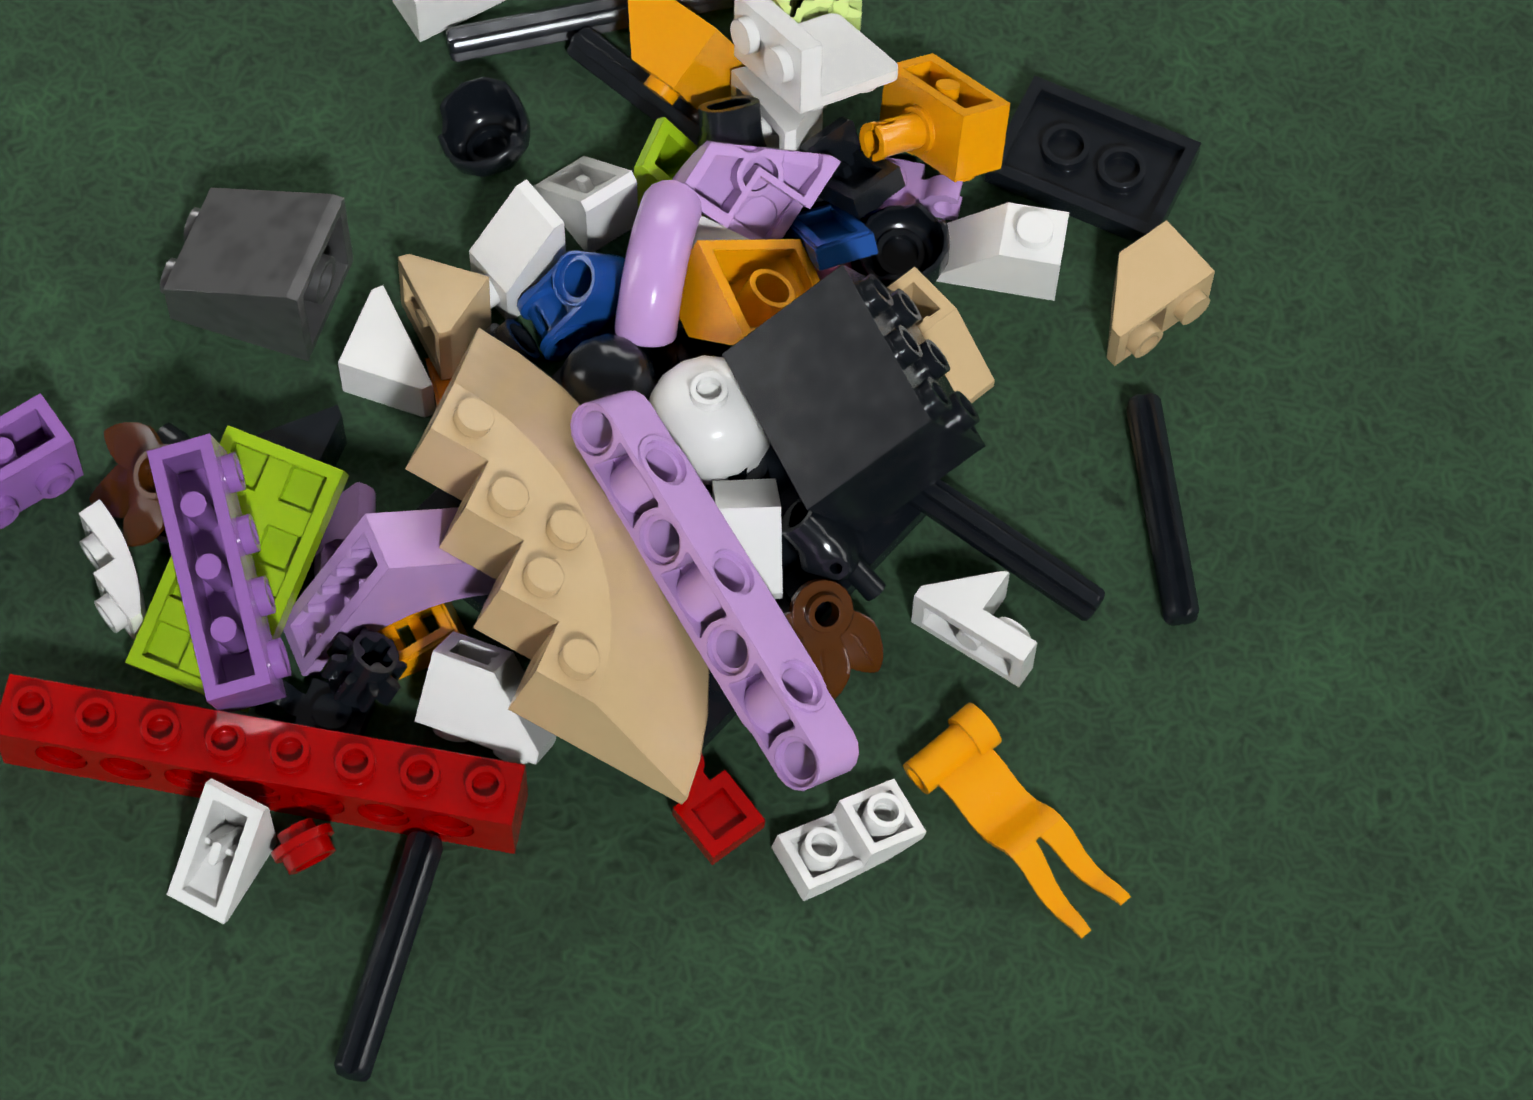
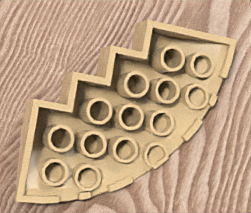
M478 328L405 469L462 501L439 548L496 579L473 628L531 660L508 710L672 800L683 804L688 798L702 754L708 719L709 668L653 578L629 532L573 441L570 423L572 414L580 406L579 402L559 383L523 355Z

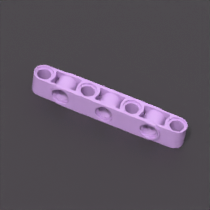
M623 391L585 402L578 406L572 414L570 423L571 436L577 449L629 532L673 611L741 722L754 736L777 776L791 789L805 791L851 771L856 765L859 755L858 741L852 728L827 690L821 673L687 456L676 445L652 404L644 395L637 391Z

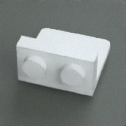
M734 0V20L730 27L734 43V56L799 114L819 110L828 104L860 93L871 92L877 87L896 81L898 78V64L839 14L829 13L797 23L772 0Z

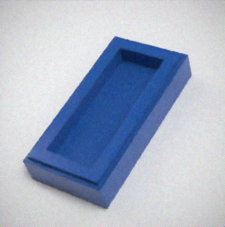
M830 203L799 212L786 232L787 239L801 240L812 264L819 271L878 254L874 233L858 218Z

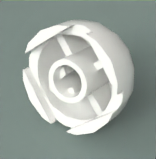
M704 355L680 362L662 375L650 395L649 402L676 445L687 456L704 485L712 486V481L728 480L729 476L737 475L746 468L747 473H749L759 465L769 448L770 441L724 357Z

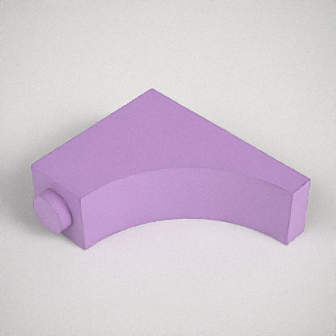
M458 508L366 513L363 515L295 602L283 629L302 676L320 675L321 670L330 659L327 651L340 633L353 641L362 627H366L368 631L378 632L392 623L422 610L454 600L488 595L496 579L439 548Z

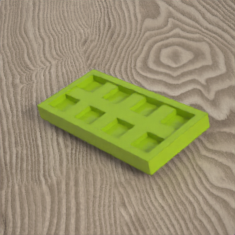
M227 425L220 445L227 451V454L233 452L237 454L243 470L246 490L237 492L242 515L251 514L259 535L261 551L253 553L252 557L257 577L265 575L273 593L276 613L267 615L272 639L281 637L349 475L344 470ZM171 555L125 663L205 696ZM250 707L242 709V711L248 713Z

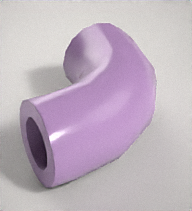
M662 180L652 184L644 192L632 227L619 290L615 333L617 336L624 337L640 347L653 348L665 346L672 343L677 336L688 262L702 215L701 201L696 192L687 184L676 180Z

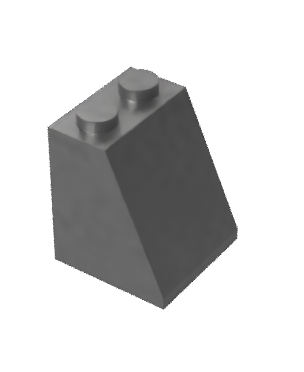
M210 188L201 209L193 208L188 216L184 229L185 243L178 258H170L161 276L160 292L165 294L170 319L309 361L354 260L344 197L322 193Z

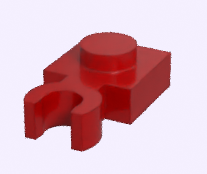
M701 754L688 798L683 804L678 803L673 807L672 816L710 864L713 865L762 830L765 826V819L726 770L709 780L704 773L705 762Z

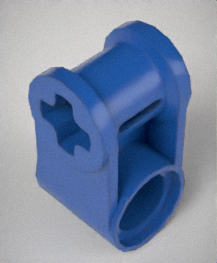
M580 250L568 251L560 257L553 268L536 285L523 293L518 300L517 308L524 319L531 320L542 339L540 350L546 360L560 361L567 358L573 349L582 341L591 339L616 314L625 258L617 255Z

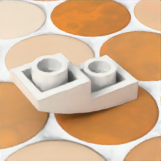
M99 499L79 512L86 535L79 543L83 552L97 570L94 572V577L101 597L95 600L94 604L103 620L114 633L124 628L132 639L135 640L147 613L143 593L123 534L112 515Z
M891 779L839 800L833 813L777 835L771 848L801 899L806 901L889 860L923 839L926 830L895 779Z

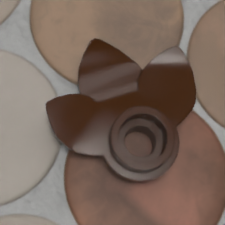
M123 422L115 424L104 431L107 448L118 465L96 487L89 500L93 504L100 499L113 517L124 519L123 537L128 547H137L154 541L165 529L147 451L170 444H163L155 430L149 425L139 422Z
M817 578L799 587L791 599L789 612L784 615L821 673L827 690L835 700L846 686L850 678L851 669L867 673H874L880 670L883 662V643L880 631L870 617L853 610L850 594L839 583L826 578ZM829 601L832 606L830 617L824 622L817 623L815 619L816 608L821 603Z

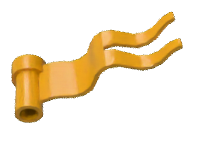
M968 702L948 719L949 727L905 762L903 768L908 777L923 793L928 795L939 786L956 805L972 828L988 844L1004 852L1015 862L1038 898L1054 916L1082 939L1091 931V928L1070 904L1058 886L1047 860L1036 842L1038 839L1041 838L1048 844L1066 867L1092 889L1111 898L1120 906L1131 896L1093 862L1064 818L1050 806L1036 800L1018 782L1005 762L993 750L1002 742L998 730L980 708Z

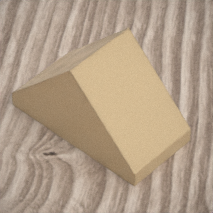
M412 254L399 256L398 267L402 307L441 381L453 377L477 329L480 328L484 331L491 325L489 277Z

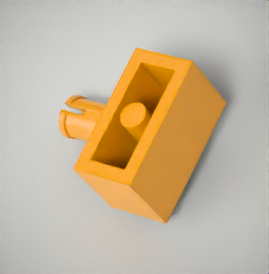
M934 53L897 62V80L883 86L879 121L865 123L861 127L859 141L867 158L872 157V161L876 162L892 155L907 152L917 156L939 171L940 175H945L954 182L970 181L977 175L1001 169L1011 103Z

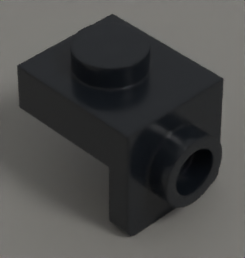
M844 116L839 117L804 142L800 147V152L829 154L841 161L818 197L858 219L878 209L884 201L906 186L900 166L886 159L874 162L872 157L867 158L861 149L853 121Z

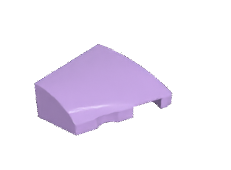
M706 141L688 158L672 180L687 184L696 192L701 201L702 214L712 221L749 240L782 239L803 206L811 209L841 161L829 154Z

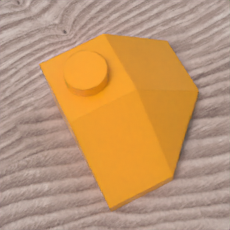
M628 0L631 59L649 74L644 85L671 106L674 105L678 98H681L696 110H698L699 105L705 102L731 97V70L745 67V65L734 56V44L716 27L676 0Z
M800 239L697 240L691 249L679 318L688 337L733 346L817 284L820 279Z

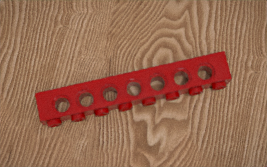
M9 674L0 704V754L3 762L6 764L197 798L201 797L205 783L212 778L268 807L270 811L409 835L414 830L434 834L444 842L515 854L528 798L526 765L14 674Z

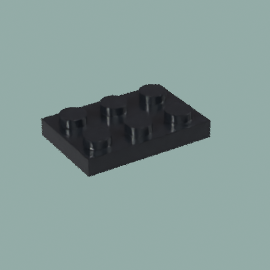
M1034 76L1007 127L1001 169L985 173L984 181L1051 209L1069 212V216L1136 242L1167 220L1199 156L1201 142Z

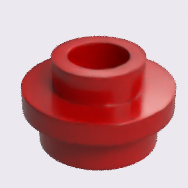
M312 818L304 819L277 835L281 845L271 852V856L276 864L283 862L289 875L299 873L325 860L336 851L330 839L335 832L330 823L316 826Z

